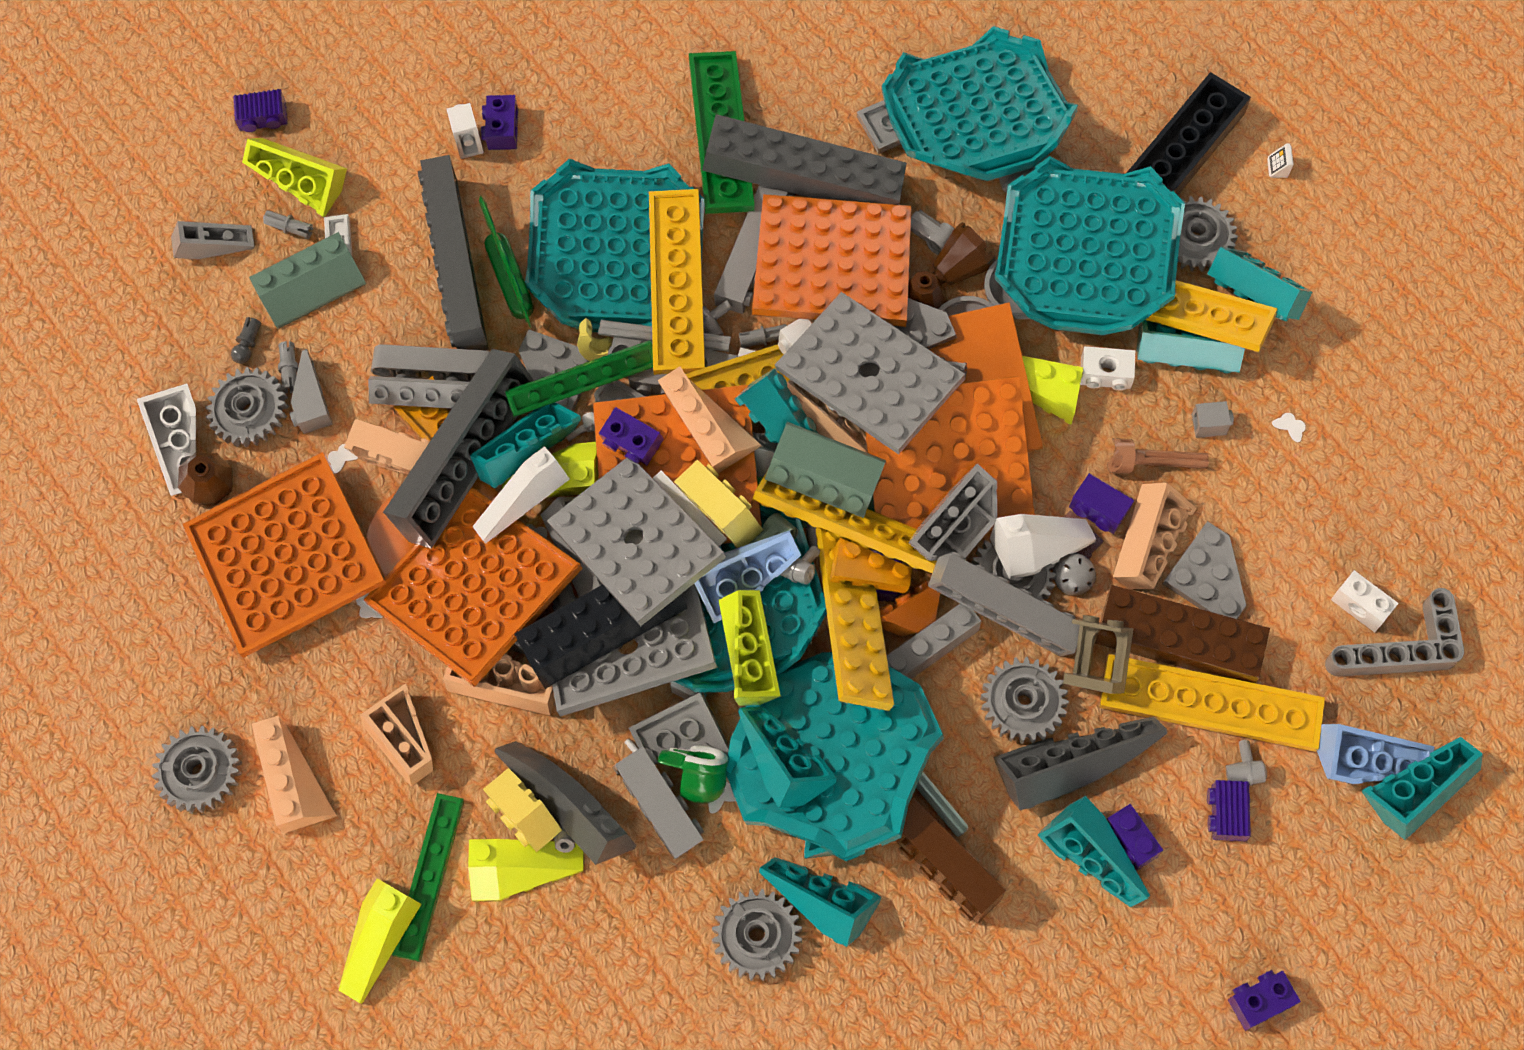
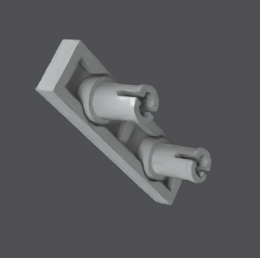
M398 374L396 377L370 376L368 379L369 404L453 408L470 382L459 381L455 377H448L446 380L412 379L405 374Z

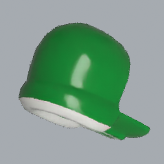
M694 745L686 750L670 748L660 752L658 757L660 764L683 769L680 796L685 800L707 804L717 800L724 793L728 756L723 751L709 746Z

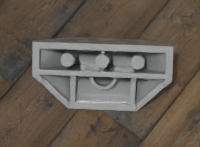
M976 464L922 522L910 539L909 544L928 561H937L938 557L952 552L961 554L966 558L995 524L997 519V481L980 465Z

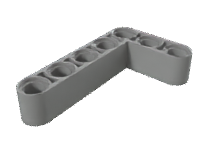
M1437 588L1425 599L1423 614L1428 640L1337 646L1325 660L1326 670L1333 676H1356L1451 669L1464 655V646L1453 594L1445 588ZM1433 600L1440 601L1443 608L1438 607ZM1438 625L1445 626L1448 633L1442 632ZM1443 650L1449 651L1453 659L1447 658ZM1416 652L1423 653L1426 661L1419 659ZM1389 653L1395 654L1399 662L1393 661ZM1362 655L1369 656L1372 664L1366 663ZM1335 657H1341L1346 665L1338 664Z

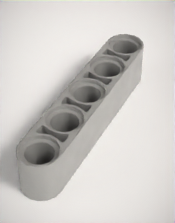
M376 345L374 347L371 372L380 377H396L398 374H405L412 379H429L433 376L434 380H446L448 377H455L459 381L470 382L490 352L466 349Z

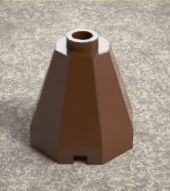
M962 222L953 230L933 264L935 271L933 274L939 279L941 284L946 282L948 285H953L988 271L996 259L992 252L988 254L985 252L987 245L984 240L970 226H965V223Z
M929 271L917 272L908 280L909 299L939 309L948 301L945 288L939 279Z
M195 452L179 466L178 489L194 505H217L225 495L232 491L233 469L218 453Z

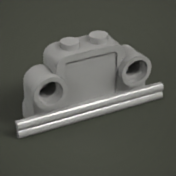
M606 320L600 321L598 334L614 337L608 355L649 340L652 342V326ZM704 333L705 367L712 366L713 351L729 352L731 336ZM653 368L628 376L630 388L643 396H650L651 394L663 395L665 393L658 380L667 374L654 375Z

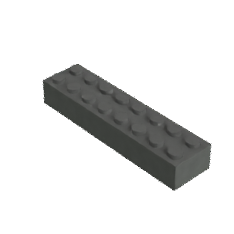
M716 114L702 171L809 198L898 205L907 163Z
M450 155L420 160L422 170L418 171V177L423 188L421 194L427 210L425 216L431 232L429 239L435 254L433 261L439 276L437 277V283L443 298L441 299V306L446 316L445 328L447 336L450 338L452 348L487 351L489 347L459 186Z
M496 349L490 351L383 511L408 542L432 549L479 477L470 455L511 427L518 417L513 416L505 391L534 380L516 354Z

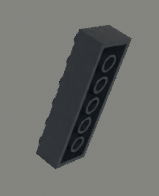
M1210 72L1127 173L1151 166L1163 179L1162 183L1169 191H1174L1179 195L1244 116L1251 97Z
M602 584L516 632L515 636L535 674L546 689L688 608L680 594L640 626Z

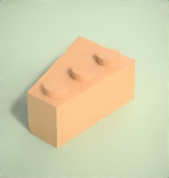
M355 419L344 448L365 463L408 475L430 441L427 439L418 441L408 434L402 432L395 433L384 427Z
M405 683L363 712L361 719L365 730L407 783L413 786L433 771V765Z

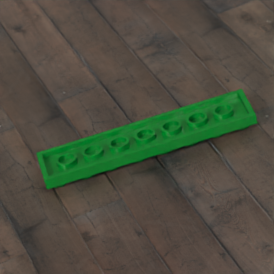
M736 51L689 53L688 60L705 214L754 211L752 183L702 171L715 115L744 121Z

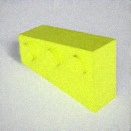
M1022 356L1033 404L1043 408V411L1049 414L1052 413L1064 419V422L1071 425L1075 415L1083 367Z

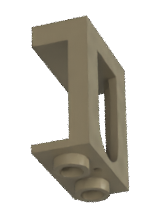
M1083 615V619H1072V624L1080 625L1074 670L1073 673H1065L1063 684L1110 694L1124 693L1134 628L1123 627L1124 622L1108 619L1107 623L1099 622L1100 617ZM1101 629L1113 631L1117 638L1112 679L1090 675L1094 640L1096 634Z

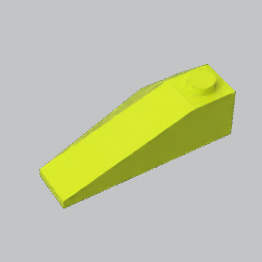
M596 442L576 443L552 453V456L570 480L547 497L580 495L599 480ZM512 476L509 477V478L502 484V489H503L504 486L508 483V481L512 478Z
M469 839L468 870L471 899L473 902L501 901L514 894L532 890L534 887L542 884L555 882L583 872L584 852L576 843L572 851L563 853L555 848L554 841H549L536 852L530 844L524 847L519 840Z
M376 879L361 905L339 991L360 1004L364 1002L420 908L421 903L380 879Z

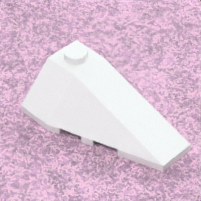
M188 384L137 399L170 496L182 493L178 489L179 466L196 452V407Z
M544 446L520 466L473 525V528L486 544L570 480V478Z
M1018 514L997 518L990 540L1009 579L1040 572L1046 565L1050 563L1053 565L1059 562L1063 556L1074 554L1095 543L1096 537L1086 519Z

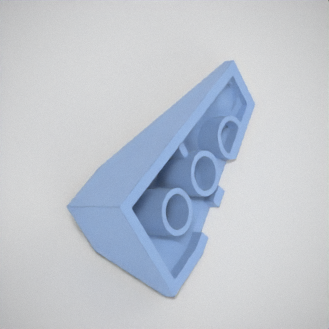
M789 530L725 552L726 558L694 584L713 623L722 620L719 605L720 599L737 590H760L761 592L773 578L778 577L801 556V553Z
M1322 724L1317 753L1327 779L1349 784H1360L1363 782L1381 781L1391 774L1395 775L1407 769V765L1429 757L1430 753L1434 751L1435 746L1341 724Z

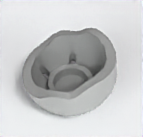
M1078 553L1067 554L1060 558L1053 568V573L1056 574L1054 581L1057 587L1069 596L1082 595L1088 592L1095 584V568L1092 562L1084 555Z

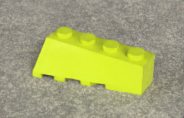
M264 138L247 139L242 163L266 179H270L278 184L279 188L285 192H290L296 196L303 204L315 209L316 213L322 217L327 215L342 192L347 172L345 167Z
M737 590L719 600L734 678V699L739 706L762 705L780 697V691L760 590Z

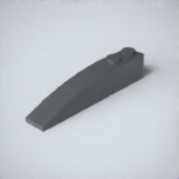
M1154 716L1120 723L1119 729L1096 728L1094 729V734L1079 737L1078 732L1068 734V739L1054 742L1053 738H1048L994 757V760L1011 800L1019 810L1029 809L1037 804L1054 800L1062 795L1073 792L1120 768L1165 736L1167 729Z
M517 741L495 749L494 752L523 782L524 786L533 792L534 797L543 802L553 818L595 865L635 849L636 844L602 805L581 784L555 763Z

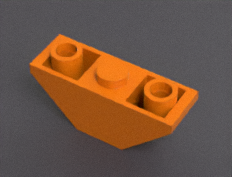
M927 580L913 586L914 591L912 593L906 592L895 598V604H887L879 608L882 629L901 637L920 632L936 621L940 592L928 587Z

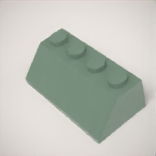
M339 232L249 277L277 329L367 284Z
M787 422L772 457L765 480L864 518L886 460Z

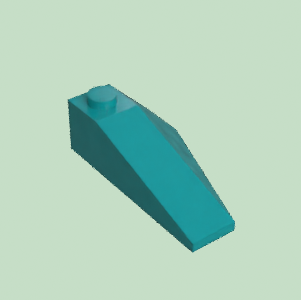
M763 706L740 707L738 713L763 782L779 808L803 806L836 783L837 778L826 762L819 755L812 756L804 749L805 743L802 740L791 738L785 732L786 726Z
M1086 796L1068 805L1038 833L1039 838L1056 856L1064 861L1066 858L1070 859L1080 866L1079 872L1085 876L1089 873L1101 881L1103 889L1129 907L1149 898L1148 890L1107 819Z
M776 857L759 869V873L822 934L846 947L862 934L881 901V896L859 884L850 881L848 885L834 882L831 875L824 873L823 876H816L808 873V869L804 866Z

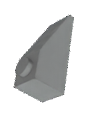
M177 221L171 236L174 258L203 259L251 250L255 247L252 227L250 225Z
M307 349L301 353L291 399L293 412H290L294 427L299 426L303 434L333 425L313 360Z

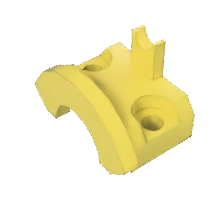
M585 318L579 325L580 334L577 345L580 354L588 361H592L608 355L613 339L609 336L603 339L592 337L591 321Z

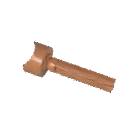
M1112 438L1115 451L1107 463V469L1109 473L1130 474L1133 471L1134 464L1206 468L1209 461L1208 453L1135 449L1132 439Z

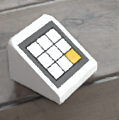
M1285 144L1268 156V170L1271 178H1287L1293 167L1292 147L1290 144Z

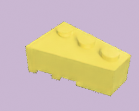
M698 460L695 461L674 482L687 498L717 526V529L729 537L736 548L748 545L763 531V528L749 511L752 507L751 504L742 495L737 498L733 494L735 489L725 479L720 482L717 479L719 474L710 464L705 467Z
M509 768L483 789L489 797L485 802L495 814L501 811L503 816L500 819L510 831L515 827L518 832L514 835L524 847L530 844L538 852L562 831L540 799L537 800L533 792L527 789L523 782Z

